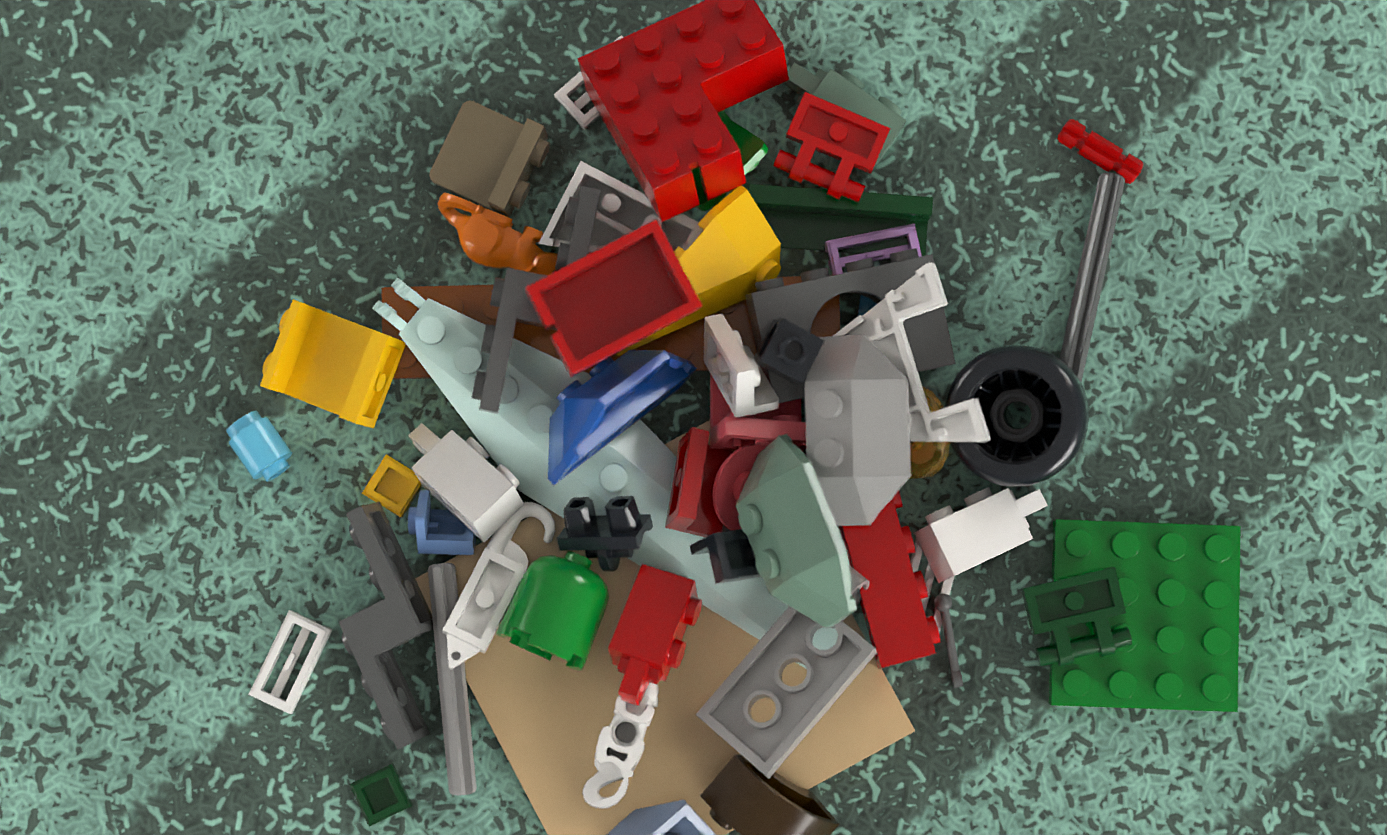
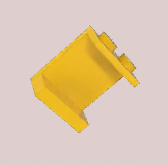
M293 299L290 308L281 317L279 324L280 334L274 350L267 356L263 364V378L260 386L284 393L337 414L340 418L352 423L374 429L406 343Z

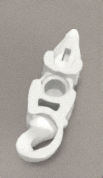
M649 682L639 706L622 701L620 699L621 696L617 697L614 709L615 715L610 725L603 727L599 735L595 752V767L598 772L588 779L583 786L582 794L584 800L590 806L601 809L610 808L617 804L626 794L628 778L634 775L633 770L636 768L645 749L643 739L646 729L652 721L655 711L654 707H658L659 687L657 684ZM618 780H623L615 795L602 797L599 794V790L604 786Z

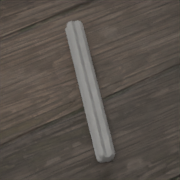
M440 563L429 566L428 577L448 787L450 794L460 796L474 793L477 786L465 662L452 670L449 669L447 635L443 634V628L459 599L456 567L453 563ZM458 653L452 655L453 660H459L461 657Z

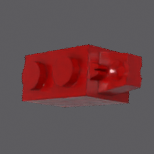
M645 564L641 565L608 647L613 665L618 666V672L624 674L618 690L622 701L639 706L649 682L657 685L660 680L666 682L671 667L676 669L679 667L686 648V642L682 641L687 625L694 626L696 624L702 607V599L698 598L695 580Z

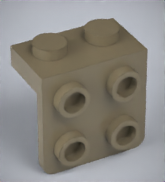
M466 101L462 104L430 170V179L434 184L510 218L514 208L520 209L526 200L531 186L527 181L534 166L539 168L549 151L550 142L547 141L548 135L545 126L528 118L525 124H522L474 101Z

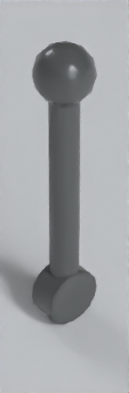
M939 594L934 600V605L941 614L953 688L963 687L949 611L952 606V599L947 594Z

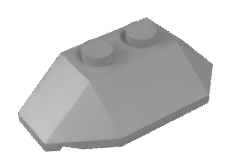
M865 335L819 337L825 342L805 379L807 458L812 463L836 526L871 525L880 511L891 501L911 476L908 379Z

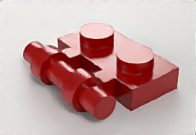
M804 92L786 133V138L800 143L802 146L797 156L780 149L773 166L790 173L788 178L802 183L804 179L827 189V195L839 200L841 196H844L859 203L865 185L849 179L854 167L867 173H872L891 128ZM815 150L841 161L836 173L811 163Z

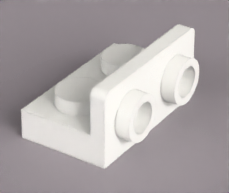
M723 314L705 317L704 363L735 418L777 409L779 407V398L761 367L756 363L749 347L743 346L739 332L737 330L732 331Z

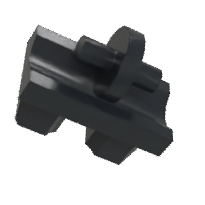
M617 496L610 499L605 506L607 515L596 516L592 499L589 497L572 498L563 509L565 527L557 537L559 551L585 550L586 558H598L600 568L603 571H616L620 564V558H631L633 556V549L640 548L645 531H651L653 528L651 514H640L633 496Z

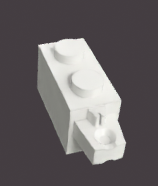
M422 423L408 435L413 441L414 446L424 455L411 467L422 486L426 490H430L432 496L483 542L489 539L524 505L516 490V487L520 485L518 479L504 465L500 464L497 468L492 466L486 460L489 457L488 453L472 437L464 441L451 430L440 439Z
M988 487L965 498L964 501L967 507L954 513L949 505L926 516L925 519L928 525L914 534L938 583L1033 539L1028 529L1030 526L1025 517L1048 506L1040 489L1016 500L1012 490L1009 491V488L992 495Z

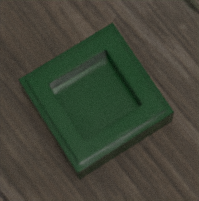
M393 763L349 784L368 826H372L412 806L411 800Z

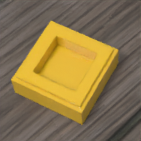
M386 454L362 494L375 502H380L381 506L403 518L421 489L422 484L413 470Z

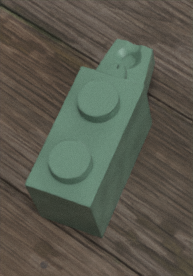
M794 62L788 70L789 80L783 82V84L800 95L796 100L798 106L804 92H807L891 128L872 170L873 172L906 123V119L900 116L902 110L885 97H879L877 100L863 90L864 84L847 71H842L839 74L830 69L827 73L819 68L814 75Z

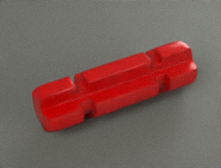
M1069 119L1058 134L1057 139L1060 143L1071 150L1073 147L1079 149V155L1105 171L1109 172L1112 169L1116 174L1123 176L1127 184H1131L1136 180L1144 165L1141 160L1130 153L1128 156L1123 155L1122 148L1094 131L1090 134L1084 131L1086 126L1074 119Z

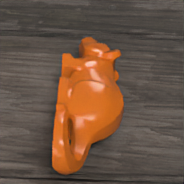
M443 193L437 203L440 212L457 229L459 242L464 253L476 264L488 268H511L546 276L556 272L555 266L558 254L544 252L536 244L540 242L544 234L542 231L525 226L521 233L512 229L513 219L449 193ZM455 208L470 212L471 216L464 215Z

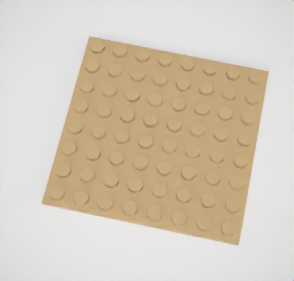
M710 420L696 428L710 431ZM685 434L665 444L676 457L679 441ZM548 508L545 509L550 512L555 521V534L552 542H544V525L535 517H528L521 521L511 539L526 553L528 567L539 557L552 555L564 558L567 552L559 551L557 537L565 527L564 518ZM491 538L476 545L474 555H458L445 562L453 563L456 567L458 598ZM585 550L571 551L586 557ZM588 558L593 561L590 570L602 577L606 583L609 598L587 660L581 671L568 668L566 666L567 661L555 655H552L549 661L509 643L511 638H503L497 636L496 633L485 654L479 652L465 661L466 681L547 835H606L635 809L683 799L708 824L715 835H726L734 830L733 828L731 830L724 829L712 819L709 813L711 807L700 795L732 757L741 754L704 723L696 713L760 641L759 639L702 605L696 624L694 626L687 625L682 641L686 642V648L677 669L671 667L666 682L660 680L658 683V707H654L655 711L650 726L647 727L643 739L645 749L640 761L633 770L634 775L628 778L626 794L614 806L603 809L594 808L586 803L582 791L587 780L598 772L595 767V752L599 735L603 727L610 725L615 715L616 699L620 696L618 690L624 674L618 672V666L613 665L608 647L641 566L628 558H620L618 569L606 572L600 568L598 558ZM428 572L415 579L432 613ZM853 615L847 616L843 622L865 639ZM875 656L775 771L776 773L800 788L810 789L915 732L882 668L878 669ZM796 662L787 665L782 672L783 683L788 686L801 684L806 678L807 669ZM768 698L756 701L751 709L752 719L760 723L769 721L776 711L775 702ZM618 780L604 786L599 790V794L602 797L615 795L623 780Z

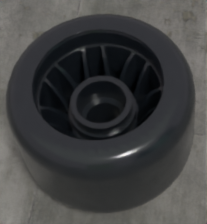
M1007 345L985 351L973 358L961 369L948 391L945 408L973 398L979 401L991 440L986 442L949 443L956 456L970 471L991 483L1021 487L1045 481L1056 475L1073 460L1085 440L1089 423V407L1082 383L1064 361L1045 350L1024 345ZM1013 402H1023L1031 410V420L1024 428L1013 427L1007 420L1006 412Z

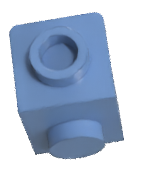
M420 490L417 507H410L408 512L409 535H416L418 554L474 555L476 535L449 510L431 509L430 490Z

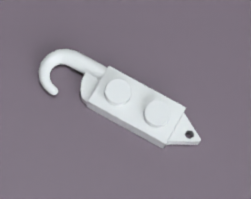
M523 502L524 505L492 535L487 547H485L443 628V634L447 635L448 665L450 670L479 652L485 654L527 570L528 559L526 553L519 545L511 541L521 520L526 517L539 519L545 529L544 542H552L555 534V521L550 512L542 505L533 502ZM458 653L461 657L459 660H453L452 655Z

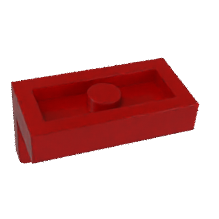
M692 427L679 441L665 528L702 537L722 532L723 524L718 519L713 505V485L719 468L733 451L710 449L708 444L710 431Z

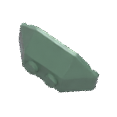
M787 434L780 435L756 457L736 504L739 524L743 532L747 534L756 558L757 571L764 579L769 594L828 628L836 625L857 610L855 598L851 594L852 579L847 551L811 461L797 446L792 444V439Z

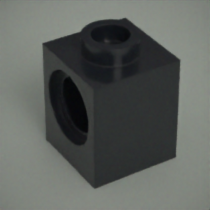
M784 318L774 319L754 359L761 367L791 383H803L825 341Z

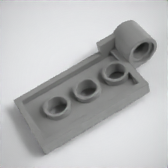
M849 565L852 579L851 594L855 598L857 606L861 601L860 588L863 587L866 590L870 582ZM788 605L785 612L696 713L704 723L768 779L877 653L875 647L843 622L846 618L831 626L838 633L835 645L827 650H819L813 646V636L817 630L824 626ZM795 662L804 664L807 669V675L801 684L788 686L783 683L782 672L787 665ZM762 698L773 700L776 705L774 716L767 722L760 723L754 721L751 716L753 704Z

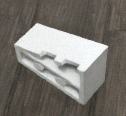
M580 161L538 244L559 247L560 242L569 244L573 226L564 224L569 196L578 198L582 186L600 189L588 252H594L657 219L673 251L678 246L686 251L703 230L698 226V221L682 213L661 222L646 194Z

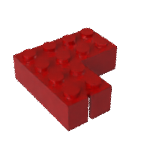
M704 0L577 58L590 99L661 222L700 205L692 169L696 167L699 168L704 194L708 201L746 183L740 149L718 115V112L789 80L784 45L755 0Z

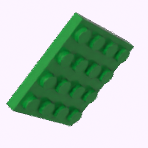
M1053 520L1052 581L1115 567L1126 613L1108 617L1111 630L1128 627L1132 638V645L1115 649V654L1100 657L1096 653L1075 658L1074 664L1059 667L1058 663L1050 664L1049 705L1238 712L1241 526ZM1091 622L1067 627L1070 640L1093 635Z

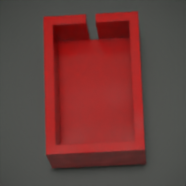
M657 219L526 287V294L545 330L547 331L554 326L557 330V333L551 335V341L570 377L698 311L703 306Z

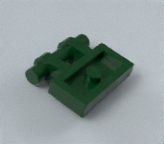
M1115 567L1021 588L1031 633L1036 635L1050 631L1052 636L1051 645L1036 648V656L1040 667L1053 663H1058L1059 667L1074 664L1075 658L1096 653L1100 657L1115 654V649L1132 645V638L1128 627L1111 630L1108 617L1126 613ZM1087 622L1092 623L1093 635L1070 640L1067 627Z

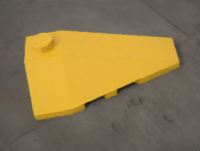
M741 185L734 189L702 218L698 226L703 232L686 251L680 246L674 251L703 306L698 311L616 353L618 356L745 300L746 294L757 291L755 283L777 278L781 270V243L745 187Z

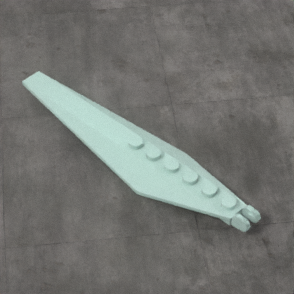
M396 278L391 285L395 293L405 301L409 300L419 310L407 323L387 303H382L378 300L372 309L401 331L399 333L400 337L498 466L500 464L504 465L518 479L520 485L516 487L517 490L564 518L563 509L572 498L589 497L593 500L596 516L607 515L605 506L610 499L617 496H633L639 513L651 514L653 528L651 531H645L640 548L633 549V556L628 559L639 566L645 564L695 580L697 595L699 599H702V605L759 640L785 612L788 605L769 594L764 579L758 577L716 584L709 553L691 555L690 545L705 537L665 528L677 457L641 419L565 478L553 485L548 480L550 417L560 405L557 396L575 380H578L583 385L591 379V376L582 371L570 377L561 360L513 338L498 414L480 411L481 400L472 399L477 370L487 371L490 353L481 352L486 325L430 298L425 300L403 281ZM723 525L722 532L730 531ZM831 627L820 628L813 636V646L819 650L830 649L837 641V631ZM796 662L797 664L806 669V666L804 664Z

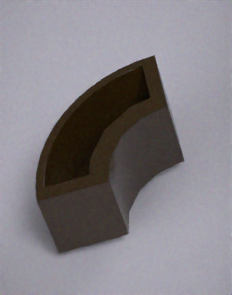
M734 755L700 795L711 807L709 813L719 826L727 830L733 828L741 835H831L839 825L837 820L811 790L792 784L776 772L768 779L742 755Z

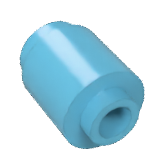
M257 411L244 415L226 430V433L231 438L229 445L254 480L264 477L267 482L271 481L290 467L286 460L291 457V450L267 417L262 418Z

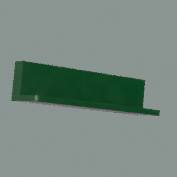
M749 184L748 186L750 195L779 239L781 248L825 251L824 243L829 240L915 224L921 255H926L928 221L932 216L933 197L863 192L858 203L844 196H841L839 200L827 195V189ZM907 236L841 249L838 252L861 254L907 245L908 240Z

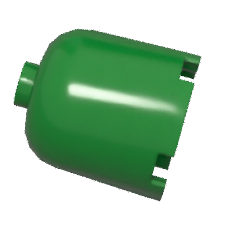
M567 551L564 558L548 555L533 561L526 570L496 635L503 638L509 637L511 638L509 643L549 661L552 655L566 660L568 668L581 671L587 660L609 598L608 587L602 577L590 570L593 561L571 551Z

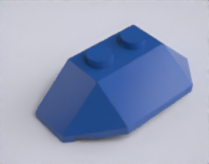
M630 350L615 361L611 357L601 361L589 373L591 379L583 385L578 380L568 385L557 396L560 405L550 417L548 480L555 485L678 391L697 368L691 361L664 350Z

